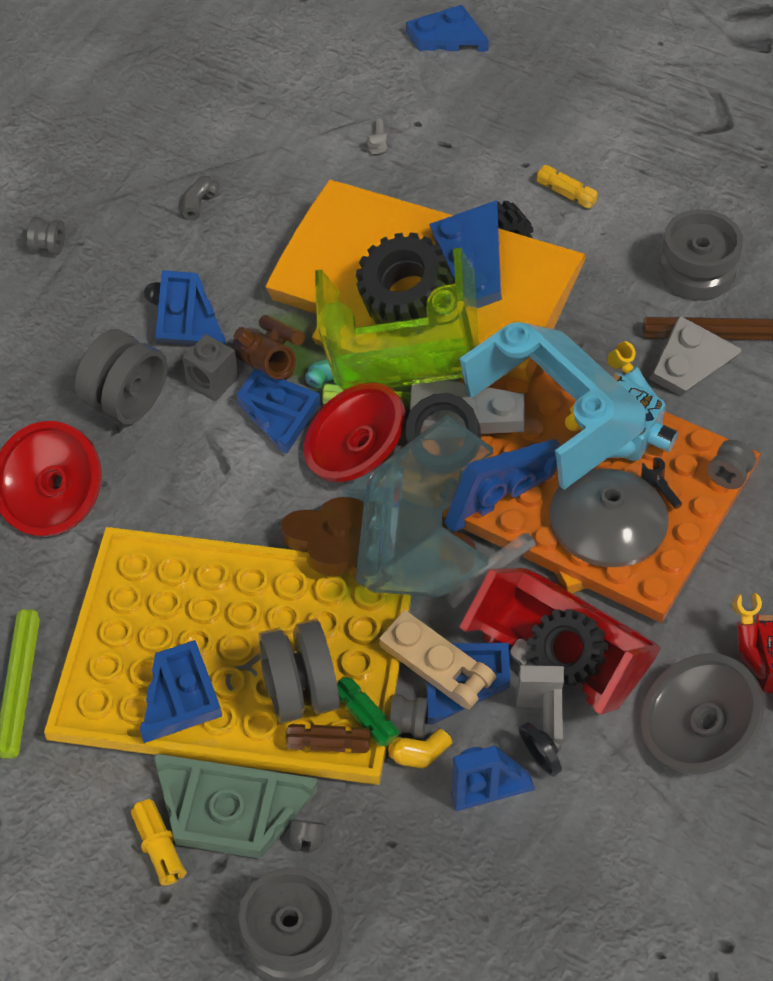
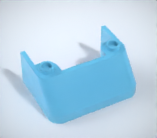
M522 322L511 323L460 358L466 395L473 398L529 357L576 400L574 418L584 430L555 450L559 486L565 490L642 433L646 426L645 408L563 332Z

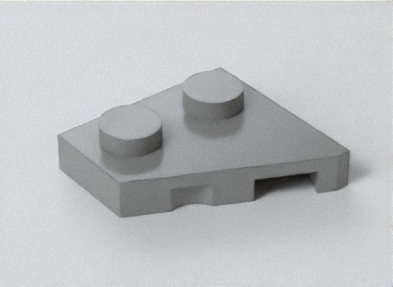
M680 316L668 336L649 380L682 396L694 388L700 381L710 377L726 363L733 361L742 349Z

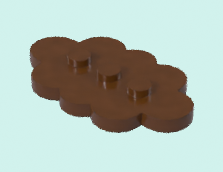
M338 497L325 502L320 511H293L286 515L281 522L282 541L291 549L307 552V563L310 568L327 576H338L348 573L357 581L367 584H375L389 579L396 585L405 588L422 587L432 582L437 572L456 574L471 568L475 562L476 553L475 543L470 537L463 533H453L447 530L443 515L426 508L406 510L401 505L391 501H378L367 505L356 498Z

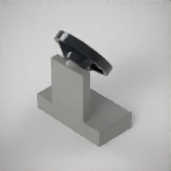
M520 665L516 689V707L542 708L543 731L526 722L519 727V733L528 751L547 774L555 777L562 772V766L556 754L560 751L563 740L562 688L564 684V666Z

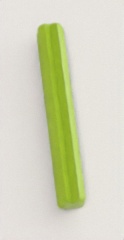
M21 609L16 615L0 712V758L14 759L19 755L40 623L38 612L33 609Z

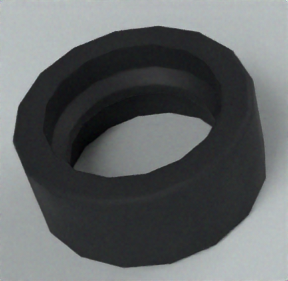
M438 393L421 399L411 409L406 421V439L415 457L425 466L436 470H453L465 465L476 454L481 442V427L473 408L463 398L450 393ZM439 410H449L457 413L466 425V436L463 443L456 450L446 454L430 451L421 439V427L424 420L430 414Z

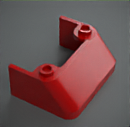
M526 568L490 569L459 628L464 631L481 630L484 632L483 639L489 643H509V645H514L518 639L528 642V638H533L535 632L531 631L535 624L540 625L542 623L540 618L545 614L552 615L554 610L566 611V609H571L586 614L598 623L597 626L600 629H603L606 635L603 637V640L608 643V650H604L603 657L607 659L605 664H600L598 667L600 672L597 676L592 675L589 677L590 680H587L584 684L581 683L583 685L582 691L588 695L585 701L593 706L594 711L600 715L618 710L653 664L661 649L660 646L532 570ZM571 631L560 634L553 645L555 657L564 664L576 661L580 657L583 648L580 637Z

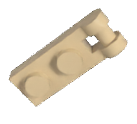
M406 610L399 615L379 638V646L467 710H470L478 701L477 694L483 687L489 688L496 679V675L491 668L484 663L476 662ZM461 673L469 677L465 684L456 681Z

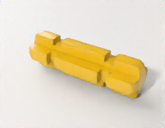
M543 165L539 169L537 182L547 188L551 185V190L573 202L577 199V203L587 209H591L596 204L599 194L597 190L589 186L584 188L582 182L563 172L557 174L558 170L549 165Z

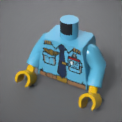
M627 341L617 345L616 349L608 354L607 363L611 368H621L622 373H615L613 378L644 406L646 426L641 434L608 458H625L637 461L641 459L650 444L670 452L677 440L678 431L662 424L666 404L646 382L637 365L632 366L630 363L634 360L636 352L633 345ZM573 405L570 407L571 414L565 419V426L571 431L579 429L582 431L584 429L574 418Z

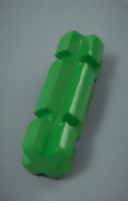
M343 677L339 679L337 683L339 702L346 703L345 708L362 727H366L371 731L370 736L379 746L387 747L391 745L399 735L398 728L390 720H385L386 715L365 692H360V686L352 678Z

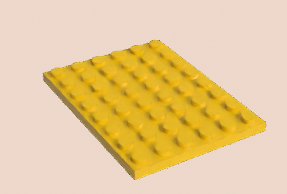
M106 527L44 730L46 740L153 755L162 754L234 766L380 785L386 747L379 746L371 736L370 748L367 753H351V748H345V752L310 751L311 746H305L304 750H290L287 748L286 731L290 724H305V729H311V725L346 726V731H352V727H362L345 708V702H339L340 708L338 710L317 715L309 706L305 691H302L305 708L302 718L280 724L272 699L269 698L261 660L251 667L257 672L258 675L256 676L248 670H238L234 667L244 665L258 653L261 656L258 639L259 632L280 627L288 636L292 651H295L293 631L296 623L317 618L328 644L337 683L343 677L352 678L360 686V692H365L386 715L385 720L388 721L390 720L393 696L396 694L401 662L379 646V638L404 610L410 613L414 588L396 585L389 579L375 584H367L357 581L348 573L338 576L320 574L308 565L307 552ZM196 640L221 707L222 717L144 743L140 726L141 723H144L147 709L146 697L149 684L153 680L152 667L155 653ZM227 674H232L230 684L234 689L231 691L226 685Z

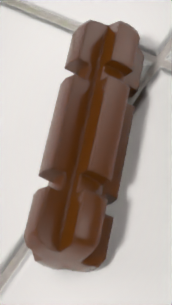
M290 724L286 731V745L290 750H304L305 746H311L310 751L345 752V748H351V753H367L370 748V730L366 727H352V731H346V726L311 725V729H305V724Z

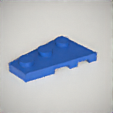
M497 200L429 224L435 243L439 245L443 255L446 257L454 284L466 311L469 312L502 300Z
M552 439L467 464L444 523L454 533L465 527L464 519L478 512L483 517L494 510L495 504L502 497L510 494L516 498L550 479L557 467L555 450L562 445L556 439Z

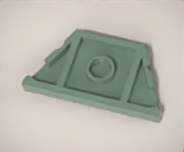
M156 754L154 759L175 844L179 846L261 859L291 824V819L296 818L318 789L317 778Z

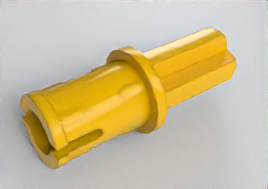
M147 799L137 802L131 810V815L143 840L141 849L144 853L149 854L158 875L159 883L163 886L178 882L174 874L177 873L179 879H182L187 871L183 867L173 845V832L166 829L153 800Z

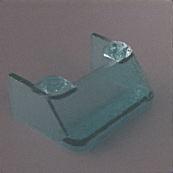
M445 415L372 473L365 490L356 573L358 584L375 593L441 597L453 592L458 585L489 565L488 557L442 527L443 511L452 504L462 479V473L467 464L476 460L486 459L493 454V447L454 419Z

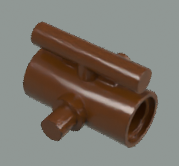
M263 315L259 319V326L267 331L266 334L255 329H245L244 327H239L235 331L232 349L235 350L237 359L274 379L287 380L292 376L296 366L295 352L284 344L288 341L294 345H301L305 340L303 332L268 315Z

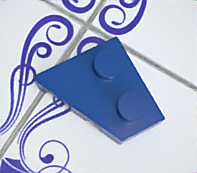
M254 369L237 393V401L240 407L283 453L287 454L319 406L320 393L283 379H274Z
M196 640L155 653L152 667L153 680L149 684L146 697L147 709L144 723H141L140 726L144 743L222 717L221 707Z

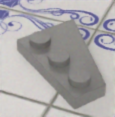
M413 374L410 411L423 398L432 394L450 393L463 398L473 408L481 427V434L525 432L524 394L487 387L471 398L466 395L464 383ZM439 410L430 414L424 420L421 427V437L466 435V425L463 419L457 413L449 410Z

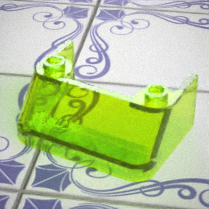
M461 248L453 249L455 284L441 286L430 294L427 300V317L356 328L354 313L347 305L340 303L339 290L322 269L315 270L317 327L332 378L343 391L363 383H380L392 388L463 378L460 358L479 345L474 269Z

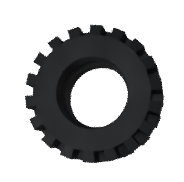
M410 232L408 237H404L403 233L394 234L395 238L388 240L387 236L380 239L381 244L379 246L372 245L367 250L369 253L368 257L362 256L359 262L362 269H357L356 278L358 283L356 284L364 305L375 324L380 328L385 326L387 332L393 334L397 329L400 330L401 335H409L410 330L416 329L418 334L424 332L423 327L428 324L431 327L437 325L438 316L445 317L449 312L447 305H452L454 301L452 292L455 291V285L446 257L443 255L442 249L438 244L433 245L432 240L426 236L420 240L418 233ZM408 276L422 277L420 282L409 290L402 292L390 291L391 287L402 278Z

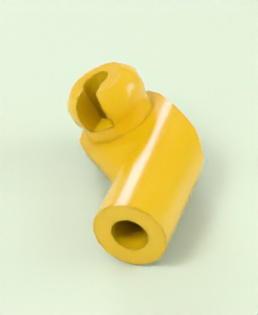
M438 728L425 741L397 737L388 746V754L397 764L414 768H426L450 747L453 741L447 732Z

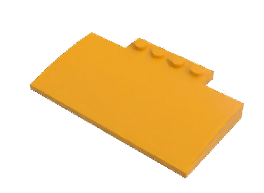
M329 179L293 234L265 288L274 301L322 316L312 336L315 344L412 376L416 374L448 380L457 360H460L462 356L511 323L522 322L554 329L586 256L578 251L498 228L502 300L467 312L455 286V291L452 292L454 295L453 304L447 305L449 312L445 317H437V325L431 327L428 324L423 327L425 331L418 334L416 329L410 330L409 335H401L399 329L393 334L387 332L385 326L380 328L375 324L358 291L356 272L357 269H362L359 264L362 256L368 257L369 253L367 250L372 245L379 246L381 244L380 239L386 236L388 240L395 238L394 234L403 233L404 237H408L410 232L418 233L420 240L426 236L432 240L434 245L436 243L431 234L429 224L453 215ZM408 276L402 278L391 287L390 291L402 292L416 286L422 277ZM529 357L505 375L529 383L537 363Z

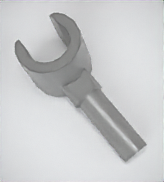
M382 119L376 120V134L367 136L371 155L388 152L386 144L387 133L384 132V121Z
M518 639L510 649V668L514 671L519 672L520 665H534L528 655V652L532 651V646L527 645V641Z

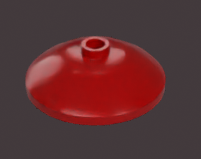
M380 383L355 385L333 397L317 413L306 433L304 457L308 467L318 477L329 482L354 480L379 467L394 451L404 429L405 408L400 397L393 389Z
M41 421L17 431L5 443L0 451V513L10 525L30 535L49 537L65 533L85 519L98 498L102 481L100 459L88 437L80 430L58 421ZM61 477L62 484L59 488L56 489L55 481L57 478Z

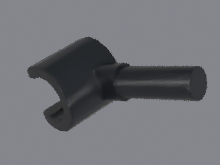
M654 457L653 470L647 468L642 463L641 478L652 487H657L674 509L681 507L682 502L664 479L665 462L659 457Z

